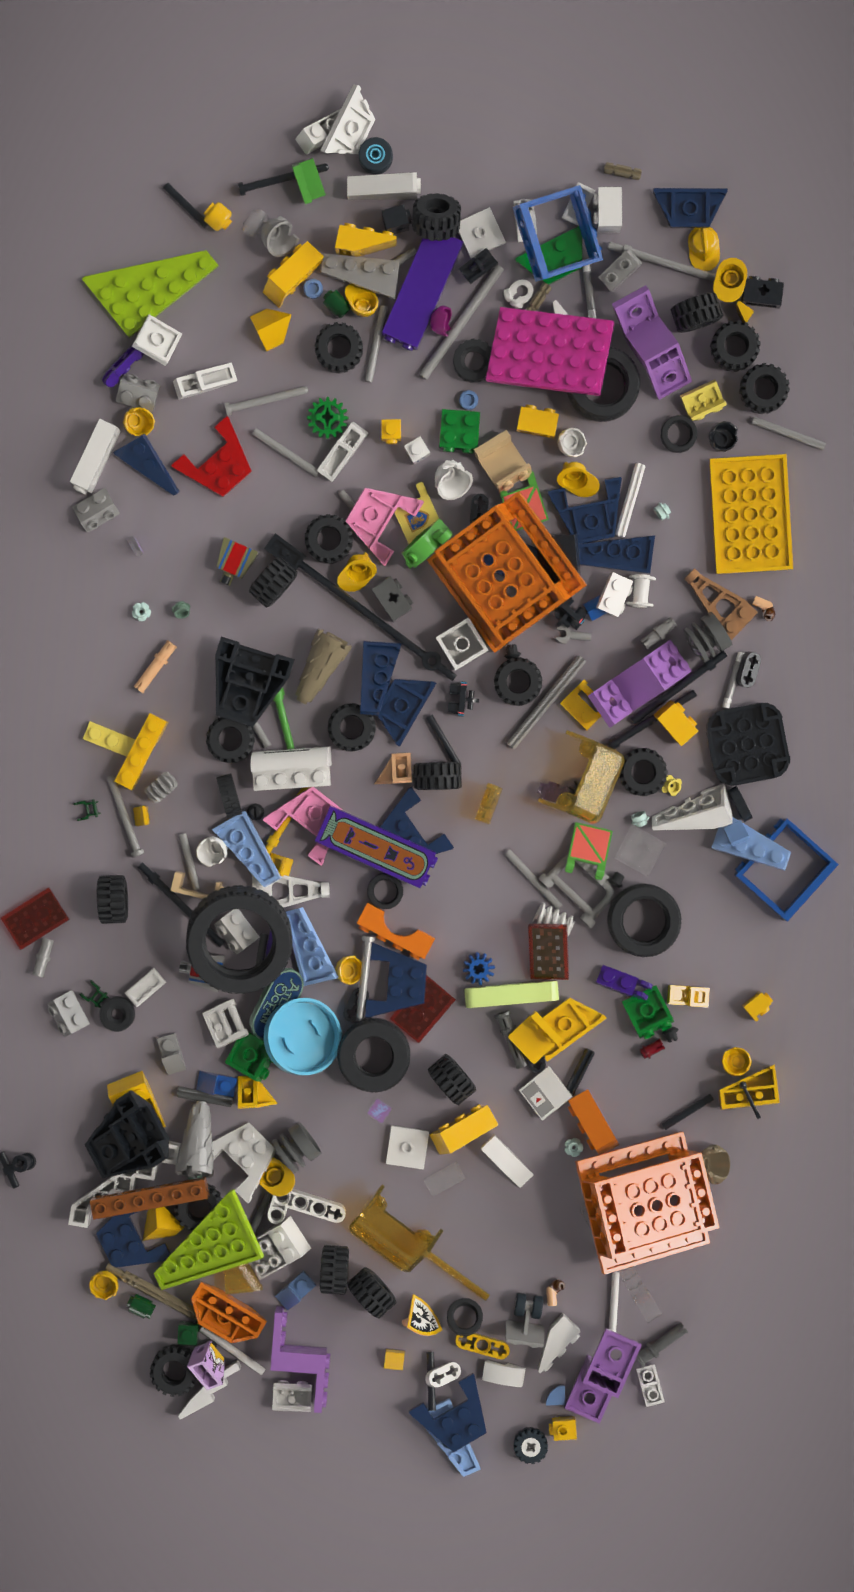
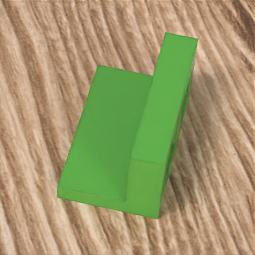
M313 158L291 165L305 204L326 195Z

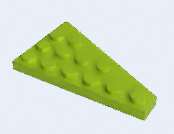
M205 250L83 277L82 280L125 334L131 338L141 329L149 314L156 318L217 269L219 265L208 251Z
M234 1189L224 1196L154 1272L161 1290L263 1258L264 1254Z

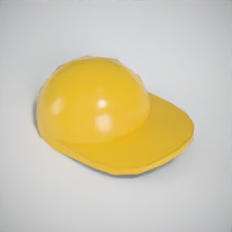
M349 284L345 288V297L351 310L357 316L369 317L375 313L379 303L375 293L365 288H359L354 284Z

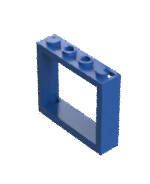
M581 185L512 207L535 282L603 260L602 248L598 243L597 231L592 224L591 211L587 208L586 195L583 194ZM570 195L589 259L548 272L528 208Z
M785 818L784 820L779 819L773 826L775 830L771 834L767 833L765 837L774 841L787 827L826 862L817 875L784 911L743 875L754 861L747 860L745 863L742 861L735 868L737 872L734 875L781 918L788 922L839 864L788 818Z

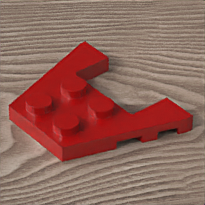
M228 416L214 427L227 443L197 469L185 454L171 465L177 471L222 497L228 494L252 472Z

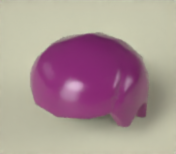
M440 306L433 311L430 325L436 334L448 336L446 331L451 329L448 325L452 316L451 308Z

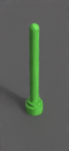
M281 688L273 702L275 701L286 747L287 749H295L282 700L284 699L283 695H285L284 688Z

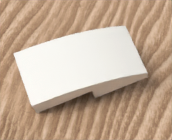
M487 1360L484 1364L482 1380L506 1386L522 1387L526 1368L510 1363L504 1365Z
M655 1364L636 1369L646 1407L664 1403Z

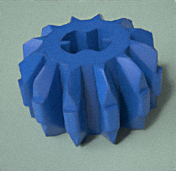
M476 952V959L472 955L468 956L472 961L471 963L464 961V964L469 966V968H463V972L470 971L465 978L469 979L473 976L472 984L475 983L477 978L479 985H482L481 978L489 982V978L486 975L494 976V973L489 971V969H495V965L488 966L493 960L489 958L485 961L486 953L480 959L479 952ZM479 963L482 964L484 971L475 973L476 969H473L474 966H478Z

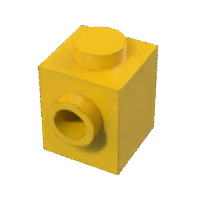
M401 419L381 420L382 441H386V444H397V441H401Z
M575 1416L552 1418V1423L549 1424V1435H553L554 1441L577 1439Z

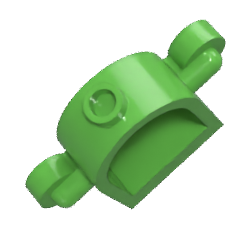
M440 518L418 534L401 552L409 569L421 564L453 535L452 531Z

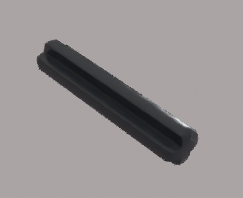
M588 1048L584 1050L566 1086L572 1096H574L595 1054L594 1051Z

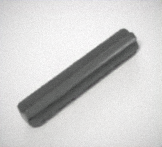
M184 1087L177 1089L178 1098L203 1101L231 1107L233 1104V1097L219 1094L211 1095Z

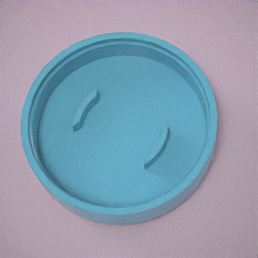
M311 998L292 999L282 1003L270 1014L264 1029V1045L269 1058L279 1069L292 1075H312L326 1069L337 1057L338 1046L342 1038L341 1027L334 1012L324 1003Z

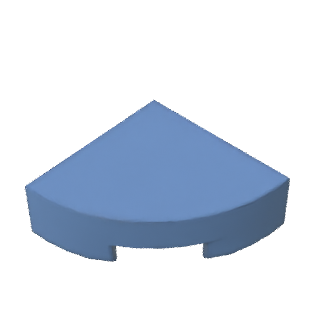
M559 1385L549 1393L546 1399V1406L565 1405V1385Z

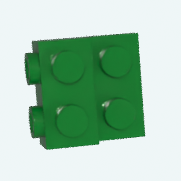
M442 409L439 448H443V452H454L456 449L462 450V453L474 454V449L478 447L480 412Z
M656 985L651 989L643 991V993L648 995L647 1000L632 996L622 1001L640 1039L643 1037L644 1039H649L655 1035V1031L659 1029L665 1031L671 1028V1023L674 1022Z
M248 1031L249 1035L236 1040L225 1063L251 1079L261 1082L262 1079L265 1080L269 1076L270 1070L268 1068L272 1061L266 1052L264 1040L259 1039Z

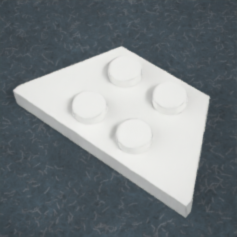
M353 84L320 150L321 152L358 154L360 146L365 141L375 121L366 99L362 98L359 85Z

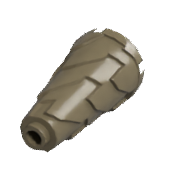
M320 628L317 629L312 640V647L306 660L307 663L300 676V683L295 693L298 696L297 700L303 704L312 702L352 647L351 644L347 645L348 642L330 632L324 634V630Z

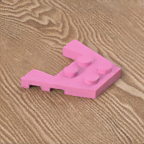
M364 488L345 521L379 561L386 566L394 550L378 541L379 537L397 507L416 516L424 501Z
M310 787L265 816L262 820L277 831L285 819L291 816L317 837L330 806L341 808L315 787ZM316 843L307 855L322 866L329 847Z

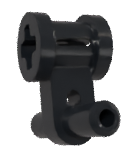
M4 1151L0 1153L3 1173L8 1177L12 1188L15 1189L19 1187V1183L14 1172L21 1173L33 1169L36 1165V1158L32 1153H24L15 1156L12 1164H10Z

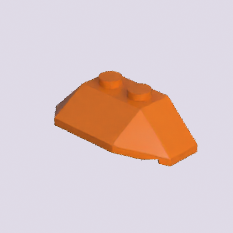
M203 1282L199 1284L191 1298L198 1324L230 1343L258 1338L267 1323V1320L252 1307L220 1288Z

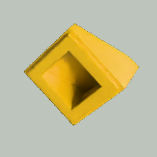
M738 301L735 305L742 323H747L754 310L741 301Z
M148 806L134 807L135 825H149Z
M271 853L270 857L280 876H289L293 859Z
M386 1349L384 1368L403 1370L405 1351Z

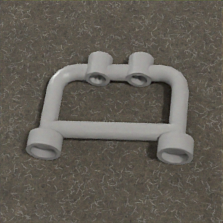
M567 854L547 875L543 873L538 879L548 889L553 884L558 886L585 912L580 919L588 927L592 928L596 924L594 919L613 899L614 890L607 881L610 877L604 872L603 879L597 880L595 879L596 870L593 868L595 865L575 860L606 890V896L592 909L557 876L566 866Z

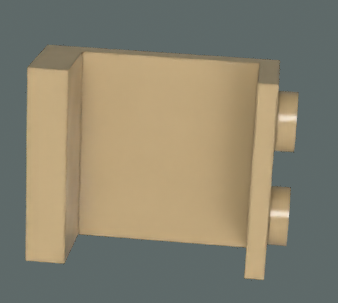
M507 430L474 449L475 457L499 493L503 490L511 489L518 481L526 480L532 473L531 465L529 463L526 464L512 443L511 435Z
M175 872L170 891L201 899L207 898L209 894L182 888L185 873ZM216 882L215 890L219 891L220 888H224L222 886L223 882Z

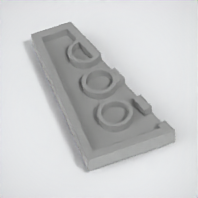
M324 253L321 270L323 275L354 284L359 288L371 290L373 293L382 294L393 300L396 299L400 261Z

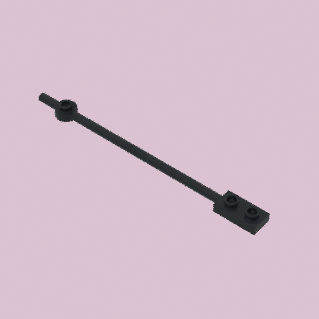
M276 533L264 548L276 558L281 556L295 570L300 568L422 658V664L427 670H438L452 681L456 678L457 675L441 664V657L438 653L433 651L425 652L305 563L306 555ZM429 658L435 659L434 665L428 663Z

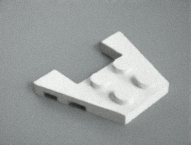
M247 1123L213 1141L212 1150H214L213 1161L222 1151H225L249 1175L235 1190L249 1203L276 1150L250 1123Z

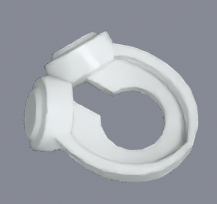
M518 280L509 289H504V297L507 302H510L512 307L519 309L530 300L534 289L529 281ZM519 286L527 287L528 293L525 296L513 299Z

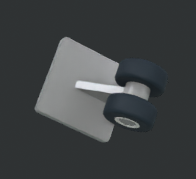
M517 1293L514 1315L523 1317L525 1312L524 1322L506 1321V1342L513 1345H528L532 1348L544 1347V1326L529 1323L530 1312L531 1318H541L543 1309L542 1296L535 1295L533 1301L526 1300V1294Z

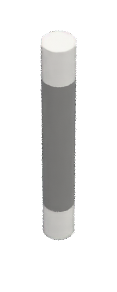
M589 264L583 266L588 318H596Z
M742 652L737 653L722 707L727 709L730 708L737 684L736 675L744 654Z

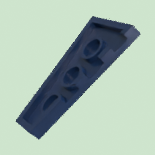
M363 642L360 714H380L402 644Z

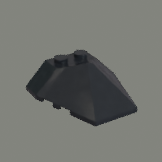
M221 636L215 654L216 716L254 727L289 679L295 659L280 654L272 655L240 645L238 641Z
M132 1090L114 1102L110 1112L104 1116L103 1122L94 1130L85 1143V1147L102 1178L153 1168L166 1160L169 1154V1136L155 1110L149 1102Z

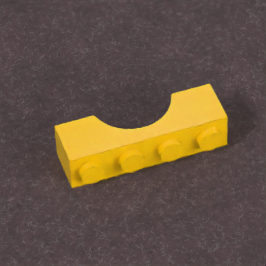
M149 713L114 782L134 790L154 747L160 740L169 722Z

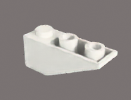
M341 109L303 128L295 140L306 155L323 146Z
M564 1313L549 1326L538 1364L539 1373L543 1370L545 1372L548 1371L553 1365L552 1361L556 1357L560 1358L567 1349L565 1347L569 1343H575L580 1337V1329Z

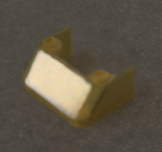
M567 730L565 734L581 742L579 746L580 754L589 759L575 795L568 792L562 793L558 797L556 804L541 798L538 799V802L556 811L590 824H595L603 816L624 765V756L617 750Z
M381 1185L349 1225V1230L397 1268L404 1272H411L430 1253L443 1230L440 1229L434 1236L425 1229L413 1232L385 1210L387 1202L380 1195L385 1186Z

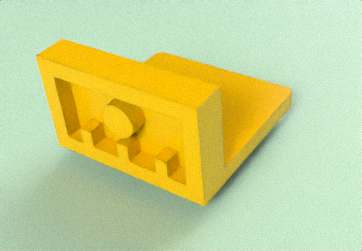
M535 1010L508 1035V1038L533 1064L543 1057L555 1044L558 1045L563 1040Z

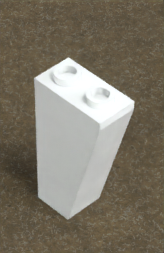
M417 172L347 177L348 200H416L417 194H421V178H417Z

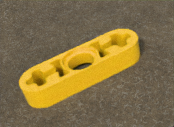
M477 1333L467 1336V1339L473 1341L472 1337H476L474 1348L470 1347L472 1345L470 1342L461 1344L459 1337L463 1338V1336L456 1334L455 1337L456 1345L459 1348L496 1359H505L510 1352L509 1345L505 1341ZM479 1340H486L488 1342V1347L485 1350H480L477 1347ZM491 1342H494L493 1346L496 1348H500L503 1345L506 1352H502L501 1355L498 1354L496 1349H492V1353L489 1352Z

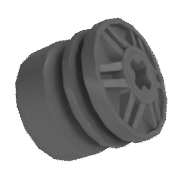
M712 612L700 618L702 628L696 623L691 624L694 633L689 627L683 629L690 648L704 663L709 660L706 651L712 658L716 656L713 649L714 646L722 652L733 645L726 630Z
M299 1121L288 1129L291 1136L290 1139L283 1133L279 1135L283 1144L277 1138L272 1140L277 1155L294 1173L299 1171L297 1163L301 1167L306 1166L302 1158L303 1156L312 1161L322 1154L313 1137Z

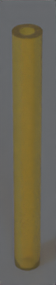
M430 1250L426 1251L424 1254L426 1258L485 1301L488 1299L490 1294Z

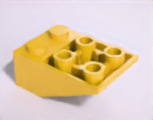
M344 223V225H339L335 251L337 255L361 257L395 247L397 245V236H393L394 233L389 231L378 233L374 232L375 229L363 227V229L355 228L356 225Z
M143 1071L107 1085L108 1096L112 1105L118 1098L132 1090L152 1105L163 1127H166Z

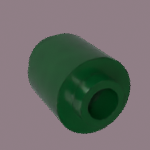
M330 290L323 296L325 299L323 304L335 317L338 316L341 319L351 309L347 300L337 290Z
M138 1294L135 1297L130 1296L126 1305L129 1307L128 1312L143 1319L145 1317L150 1319L156 1307L152 1303L153 1301Z

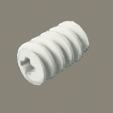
M544 902L540 904L533 918V921L537 919V926L543 922L544 928L551 926V929H563L565 939L568 938L574 925L572 915L566 919V912H563L559 916V909L552 912L551 905L545 909Z

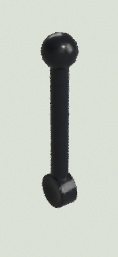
M740 1082L739 1087L743 1089L756 1118H761L746 1088V1082Z

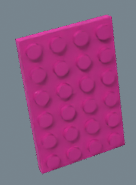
M500 307L486 381L600 396L614 321Z

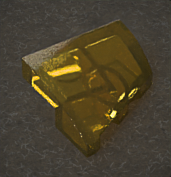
M490 783L487 784L475 818L476 820L487 824L491 823L503 788Z
M249 1263L224 1270L225 1294L263 1290L262 1284H260Z

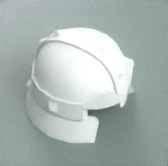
M446 460L435 472V487L438 489V494L446 500H455L462 497L468 492L473 482L472 474L467 470L465 471L461 462L457 463L454 460Z

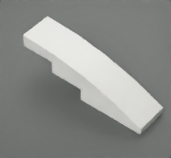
M238 1359L224 1367L223 1385L206 1390L202 1385L180 1411L178 1415L180 1420L214 1402L215 1396L213 1393L228 1384L226 1377L241 1369Z

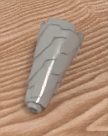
M196 1101L189 1111L182 1146L179 1148L175 1173L189 1178H197V1176L201 1175L202 1177L211 1178L214 1175L211 1112L206 1102Z

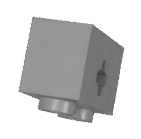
M629 249L598 278L610 291H614L643 263Z

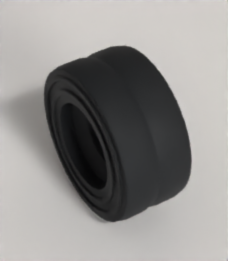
M112 997L105 1001L100 1009L101 1023L110 1031L120 1032L127 1029L135 1018L133 1004L124 997ZM114 1009H120L123 1012L121 1019L113 1018L112 1011Z

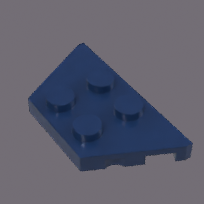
M653 188L654 196L670 228H709L728 192V188Z
M394 679L386 693L380 714L377 716L397 746H401L437 684L436 682Z

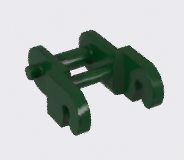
M92 799V802L86 803V801L74 803V805L84 804L87 812L86 817L78 818L77 821L87 820L89 816L93 815L98 817V814H101V812L97 811L96 803L99 801ZM90 804L93 806V814L89 813L88 805Z
M91 980L90 983L97 988L93 996L88 998L82 992L79 995L87 1002L92 1001L95 1007L101 1008L100 1003L105 998H109L107 996L108 993L102 992L100 990L101 987ZM100 993L102 996L96 1002L94 998Z

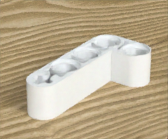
M292 1189L287 1194L288 1198L286 1200H280L277 1196L273 1195L268 1211V1220L273 1224H279L284 1220L287 1208L334 1223L343 1221L346 1215V1209L341 1203L296 1189ZM298 1197H303L306 1200V1204L299 1206L295 1200ZM316 1203H322L324 1210L317 1212L313 1206ZM328 1205L331 1206V1211H336V1209H340L341 1214H339L338 1217H335L334 1212L329 1211L327 1215L326 1212ZM279 1210L282 1216L276 1219L272 1216L271 1212Z

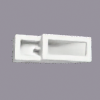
M231 362L176 378L173 384L180 400L237 382V378Z
M352 422L317 471L333 482L369 433Z
M495 1134L481 1146V1150L518 1187L521 1188L534 1175Z

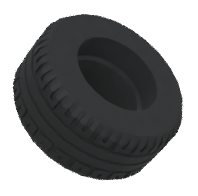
M367 1018L358 1021L347 1029L339 1043L337 1052L339 1069L347 1082L362 1091L377 1093L391 1089L402 1080L410 1064L408 1040L398 1026L385 1019ZM370 1037H378L385 1040L392 1050V1060L389 1066L378 1073H370L363 1070L356 1060L357 1047L363 1040Z

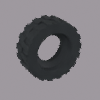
M475 338L460 344L453 356V365L458 376L463 378L464 381H470V383L485 380L492 347L487 342H483L481 339L475 340ZM472 351L479 352L484 359L482 367L478 370H471L465 365V357Z
M232 774L216 777L227 818L242 814Z

